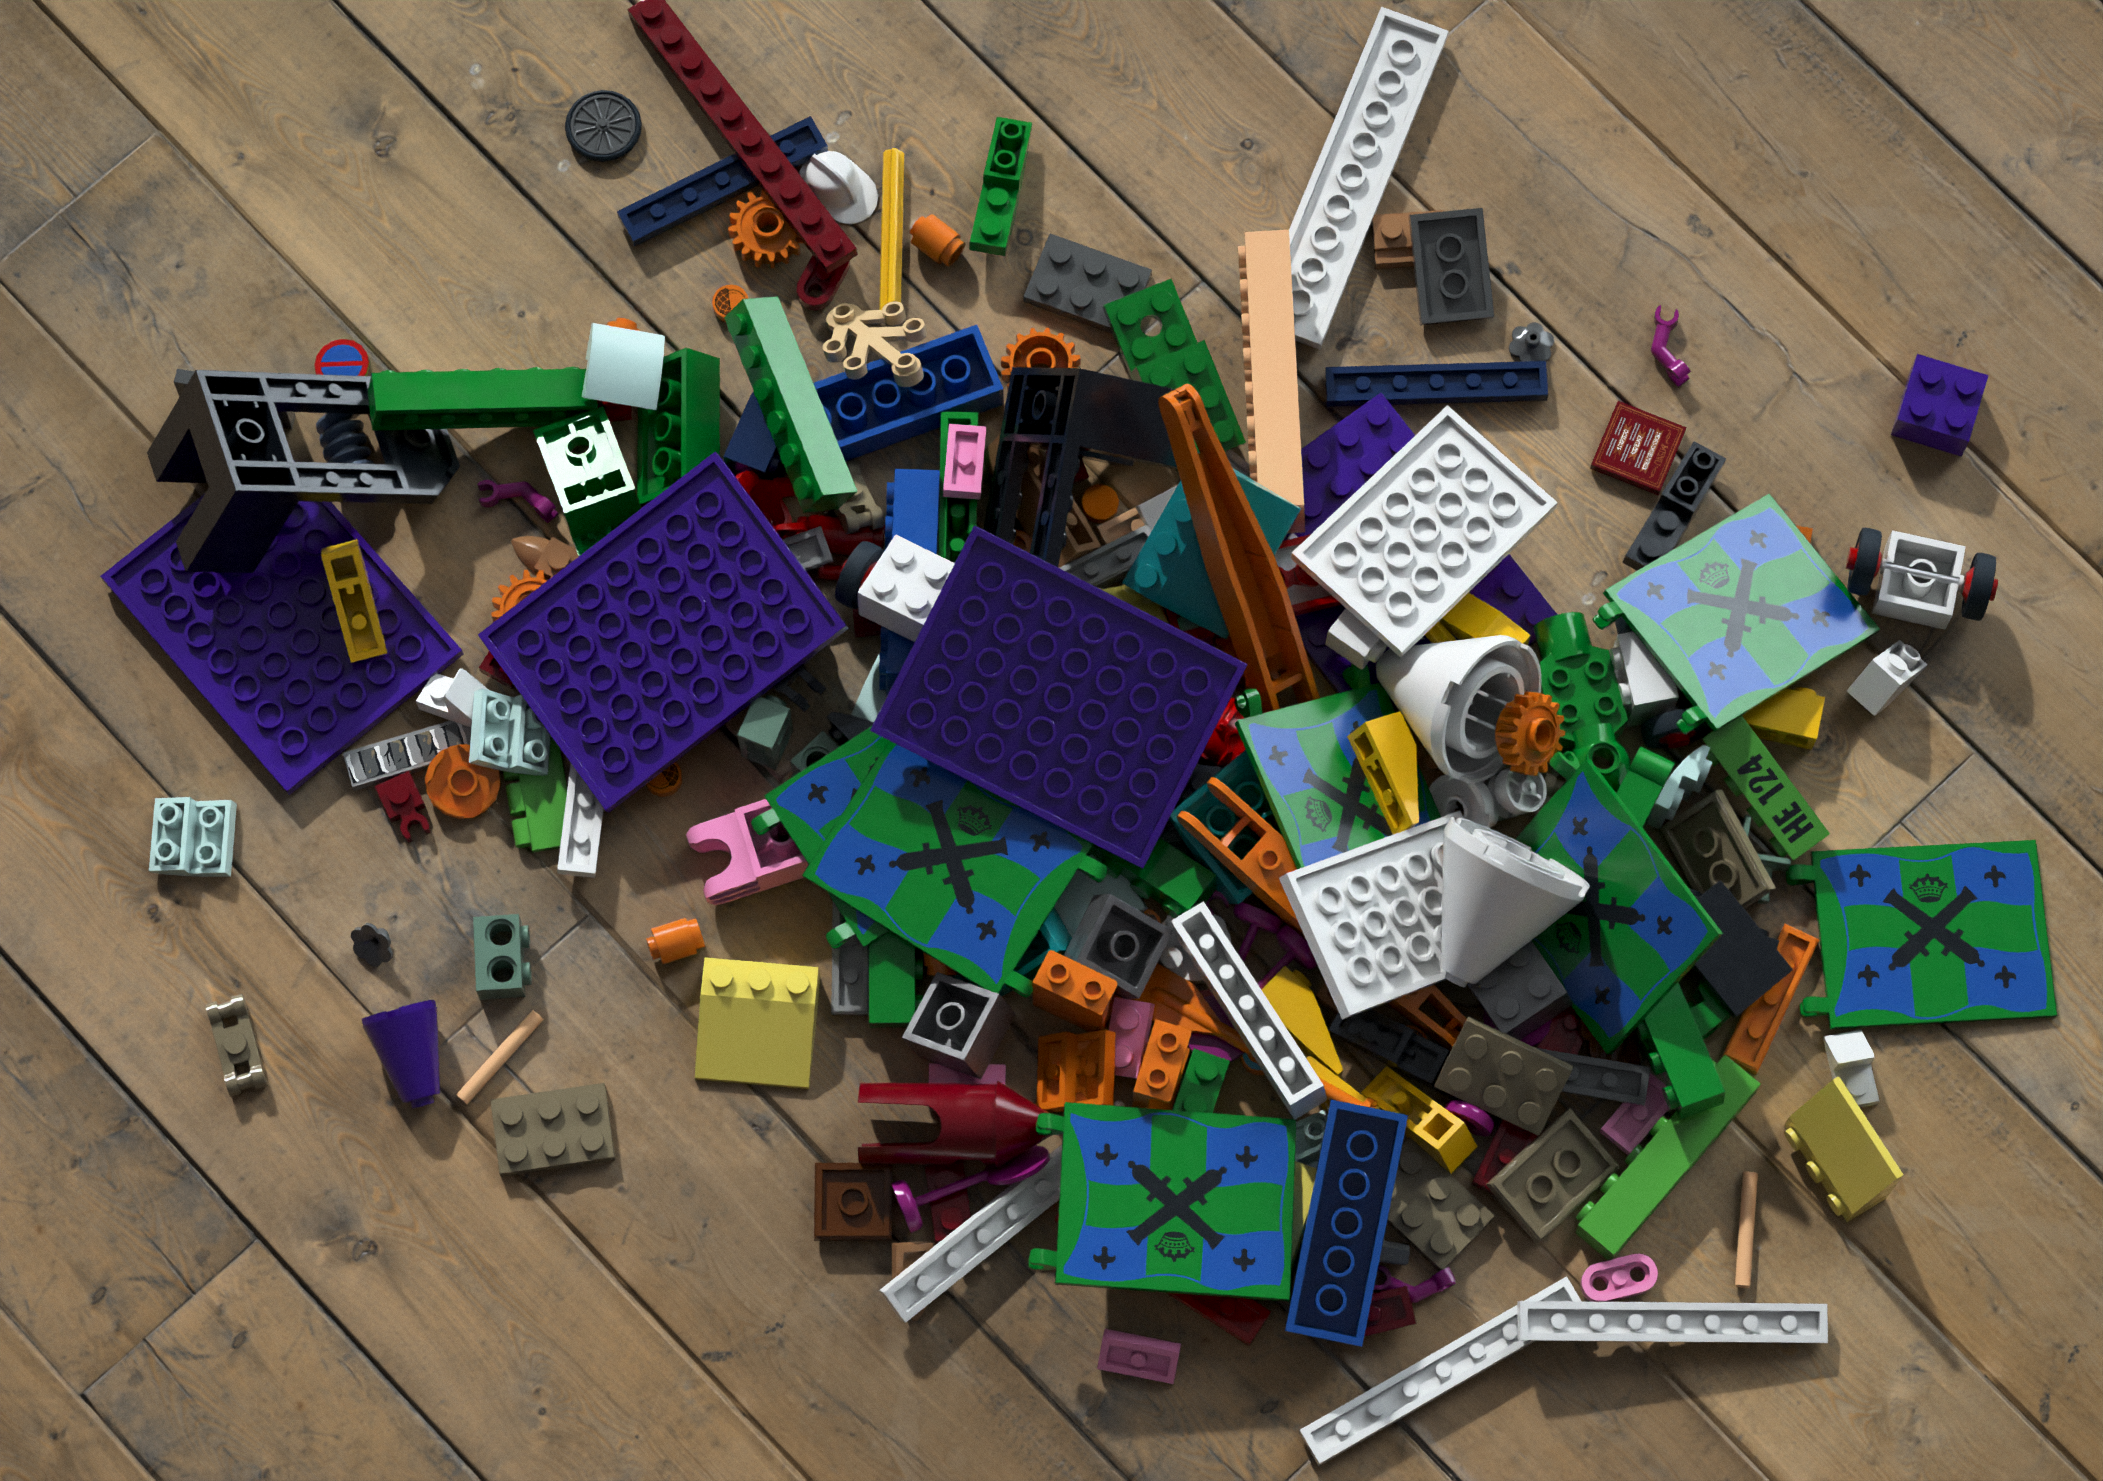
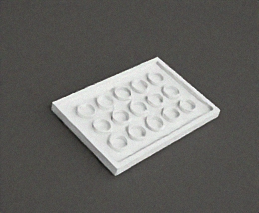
M1447 405L1292 552L1291 559L1398 656L1402 657L1556 509L1557 502Z
M1461 811L1294 870L1279 878L1342 1020L1446 980L1445 975L1447 972L1441 968L1444 829L1450 817H1454L1455 822L1458 817L1463 818Z

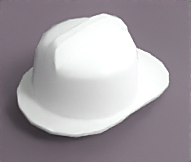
M832 151L823 152L818 155L814 154L800 169V176L835 221L849 225L861 223L869 218L876 209L878 201L876 185L864 171L845 155Z

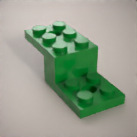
M1172 278L1103 305L1102 308L1132 380L1177 389L1184 384L1192 385L1201 396L1209 420L1224 451L1227 452L1246 443L1205 340L1197 342ZM1146 317L1157 319L1161 327L1160 333L1156 336L1145 335L1141 330V321ZM1195 442L1197 452H1200Z
M603 406L533 430L578 557L641 509L635 486ZM585 445L589 447L585 453L578 455L571 453L577 446Z

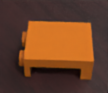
M1050 950L1032 982L1033 1005L1088 1032L1104 1030L1111 1019L1114 1003L1112 996L1118 983L1110 977Z
M1155 1019L1133 1090L1132 1107L1173 1110L1190 1054V1048H1188L1192 1033L1190 1029Z

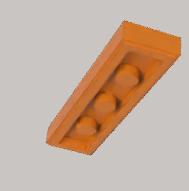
M1784 924L1777 938L1779 940L1777 950L1793 970L1743 1011L1723 1056H1728L1743 1070L1754 1075L1758 1073L1819 942V939L1787 924Z

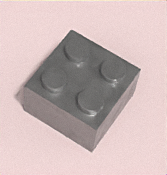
M1111 894L1094 895L1063 956L1116 980L1118 985L1114 994L1124 999L1140 998L1173 930Z
M1532 941L1523 946L1476 984L1467 983L1496 1028L1518 1040H1521L1573 1005L1567 991Z
M937 972L906 1028L902 1039L918 1057L981 1080L1016 1013L1000 994Z

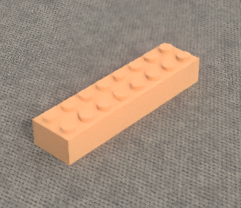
M1289 229L1245 232V246H1238L1250 478L1301 508L1288 533L1305 532Z

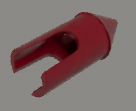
M997 1081V1084L861 1082L859 1086L858 1103L928 1106L937 1112L942 1126L940 1135L933 1141L862 1143V1147H857L859 1164L953 1165L956 1160H980L985 1165H996V1168L1052 1136L1039 1135L1036 1132L1038 1115L1049 1112Z

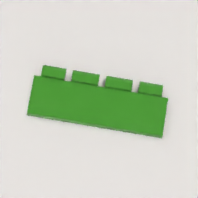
M550 735L547 775H528L503 771L505 781H520L505 786L510 816L526 815V818L516 819L511 822L516 848L531 847L532 853L558 849L561 845L567 785L560 747Z

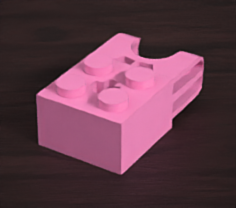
M766 799L734 809L735 812L697 824L687 832L688 844L697 852L705 853L722 850L732 856L730 865L726 870L706 881L703 891L708 903L713 905L725 904L804 878L802 874L809 864L781 822L763 836H759L753 829L752 819L771 809ZM789 835L787 841L781 842L782 836Z

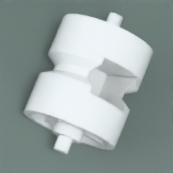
M1510 767L1483 781L1490 791L1494 807L1498 811V821L1536 811L1543 805L1546 799V783L1540 772H1538L1537 776L1524 775L1512 772Z

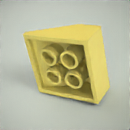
M705 957L700 993L695 1079L809 1089L821 980L819 967Z
M1839 1076L1829 1082L1795 1111L1784 1125L1787 1129L1784 1131L1787 1141L1795 1151L1800 1149L1808 1161L1805 1166L1809 1175L1816 1183L1821 1182L1829 1195L1826 1196L1829 1206L1837 1216L1842 1214L1847 1222L1884 1201L1903 1176L1898 1165Z

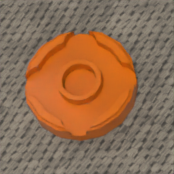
M468 744L450 746L438 752L429 763L425 776L426 791L434 807L444 815L456 819L475 818L488 811L497 800L501 786L499 770L469 763L470 745Z

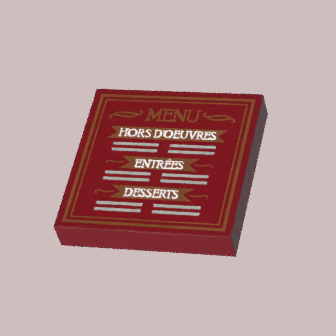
M1618 401L1590 469L1659 496L1687 427Z

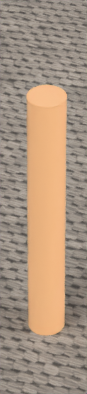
M532 1010L461 1088L456 1096L464 1104L468 1105L544 1019Z
M1749 1171L1742 1174L1735 1287L1750 1288L1758 1173Z

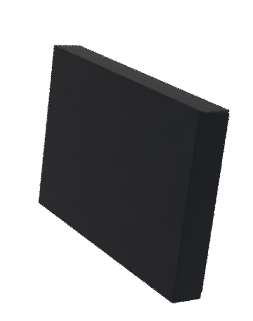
M1720 880L1698 897L1697 900L1723 934L1692 968L1728 1013L1735 1018L1793 969Z

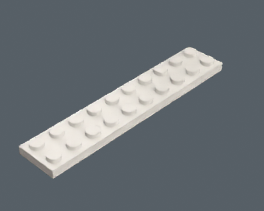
M1381 7L1289 229L1295 341L1319 350L1323 344L1372 224L1373 217L1379 207L1448 38L1449 31L1384 7Z

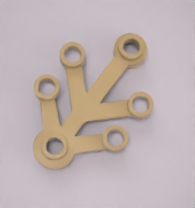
M893 301L884 305L882 310L862 311L854 304H839L826 317L828 327L833 330L832 338L823 344L824 355L829 362L842 361L847 356L845 347L847 337L854 335L856 341L852 356L847 357L843 362L848 378L859 379L867 374L866 361L871 349L892 366L893 376L897 385L911 387L918 384L924 377L920 360L911 353L901 354L886 341L907 340L909 342H919L927 335L925 323L920 318H911L903 326L869 328L865 324L886 323L890 326H896L903 323L906 319L903 304Z

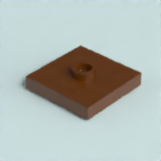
M815 1163L814 1241H892V1164Z

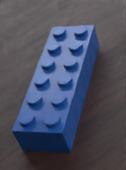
M978 325L901 351V354H913L921 362L924 377L914 386L902 387L897 385L893 376L892 366L884 359L866 364L867 374L859 379H850L846 376L845 372L814 382L845 462L940 428L941 412H978L979 414L1004 405L1003 387Z
M895 469L894 482H887L885 550L894 536L898 535L937 554L940 470ZM881 626L879 690H886L887 697L914 641Z
M1330 1100L1285 1331L1362 1347L1408 1115Z

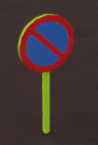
M348 339L334 340L323 346L317 354L314 364L316 374L366 376L370 365L368 354L362 345Z

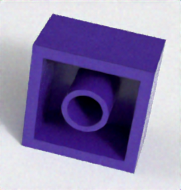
M1917 354L1909 372L1891 435L1962 457L1970 440L1989 375Z

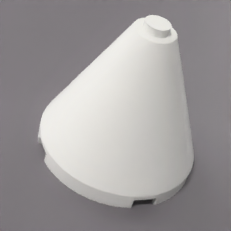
M1505 635L1414 645L1402 657L1398 656L1392 649H1389L1381 655L1376 663L1377 679L1396 707L1401 711L1403 717L1439 769L1449 777L1470 784L1485 781L1506 766L1502 762L1503 758L1500 756L1495 742L1497 720L1505 705L1513 701L1516 694L1524 695L1525 691L1541 693V668L1535 652L1530 646Z
M1450 817L1444 829L1441 968L1447 972L1445 978L1461 987H1466L1467 983L1476 984L1579 904L1590 887L1589 883L1552 858L1548 861L1530 851L1531 847L1507 835L1464 818L1458 817L1455 822V818Z

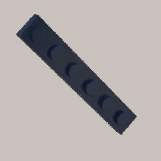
M811 116L770 136L794 168L809 161L814 154L818 155L828 151V145ZM734 153L617 211V215L635 247L759 185Z
M1546 361L1325 368L1327 407L1362 406L1379 393H1382L1391 405L1547 401L1548 398Z

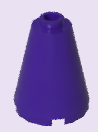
M435 1000L398 1007L399 1009L380 1012L361 1019L363 1029L402 1103L411 1102L412 1109L435 1103L433 1096L440 1094L438 1016Z

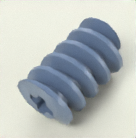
M326 413L317 421L316 430L320 434L319 442L324 448L323 457L327 463L374 464L372 460L365 459L371 454L370 448L361 446L367 442V435L358 433L364 428L361 420H354L360 414Z

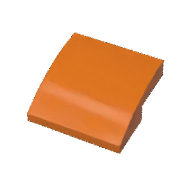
M1104 1029L1083 1034L1061 1032L1039 1036L1036 1105L1049 1113L1064 1112L1065 1102L1114 1106L1116 1032Z

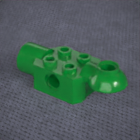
M1568 612L1548 617L1538 622L1533 627L1542 659L1539 663L1542 680L1541 693L1552 696V702L1559 703L1560 705L1556 714L1564 716V721L1559 726L1561 730L1565 731V735L1559 737L1558 741L1563 746L1562 751L1557 750V752L1563 754L1566 751L1573 752L1578 758L1580 765L1585 759L1592 761L1595 757L1605 758L1609 762L1610 768L1597 769L1612 789L1617 792L1630 768L1631 761L1626 749L1616 741L1623 733L1628 718L1625 707L1622 704L1609 650L1592 646L1583 613Z

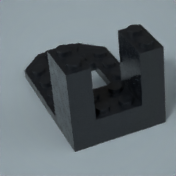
M1012 367L983 530L1014 544L1016 538V529L1014 527L1016 513L1021 506L1023 498L1021 491L1022 479L1029 465L1028 447L1046 450L1048 453L1030 554L1058 567L1061 551L1066 545L1067 535L1065 527L1067 515L1073 506L1072 487L1074 477L1079 471L1080 458L1118 466H1133L1134 461L1166 468H1177L1167 429L1158 405V400L1161 396L1175 389L1081 368Z
M195 370L148 449L147 455L156 482L208 483L209 486L176 541L185 572L254 573L299 501L433 504L460 467L447 429L374 431L385 464L294 462L277 411L368 414L371 421L368 400L371 376Z

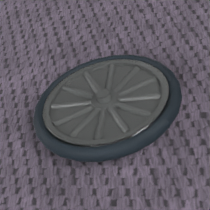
M600 90L582 96L573 104L566 117L565 131L570 145L577 153L593 161L605 162L618 159L632 150L641 134L642 122L637 107L629 98L614 91Z

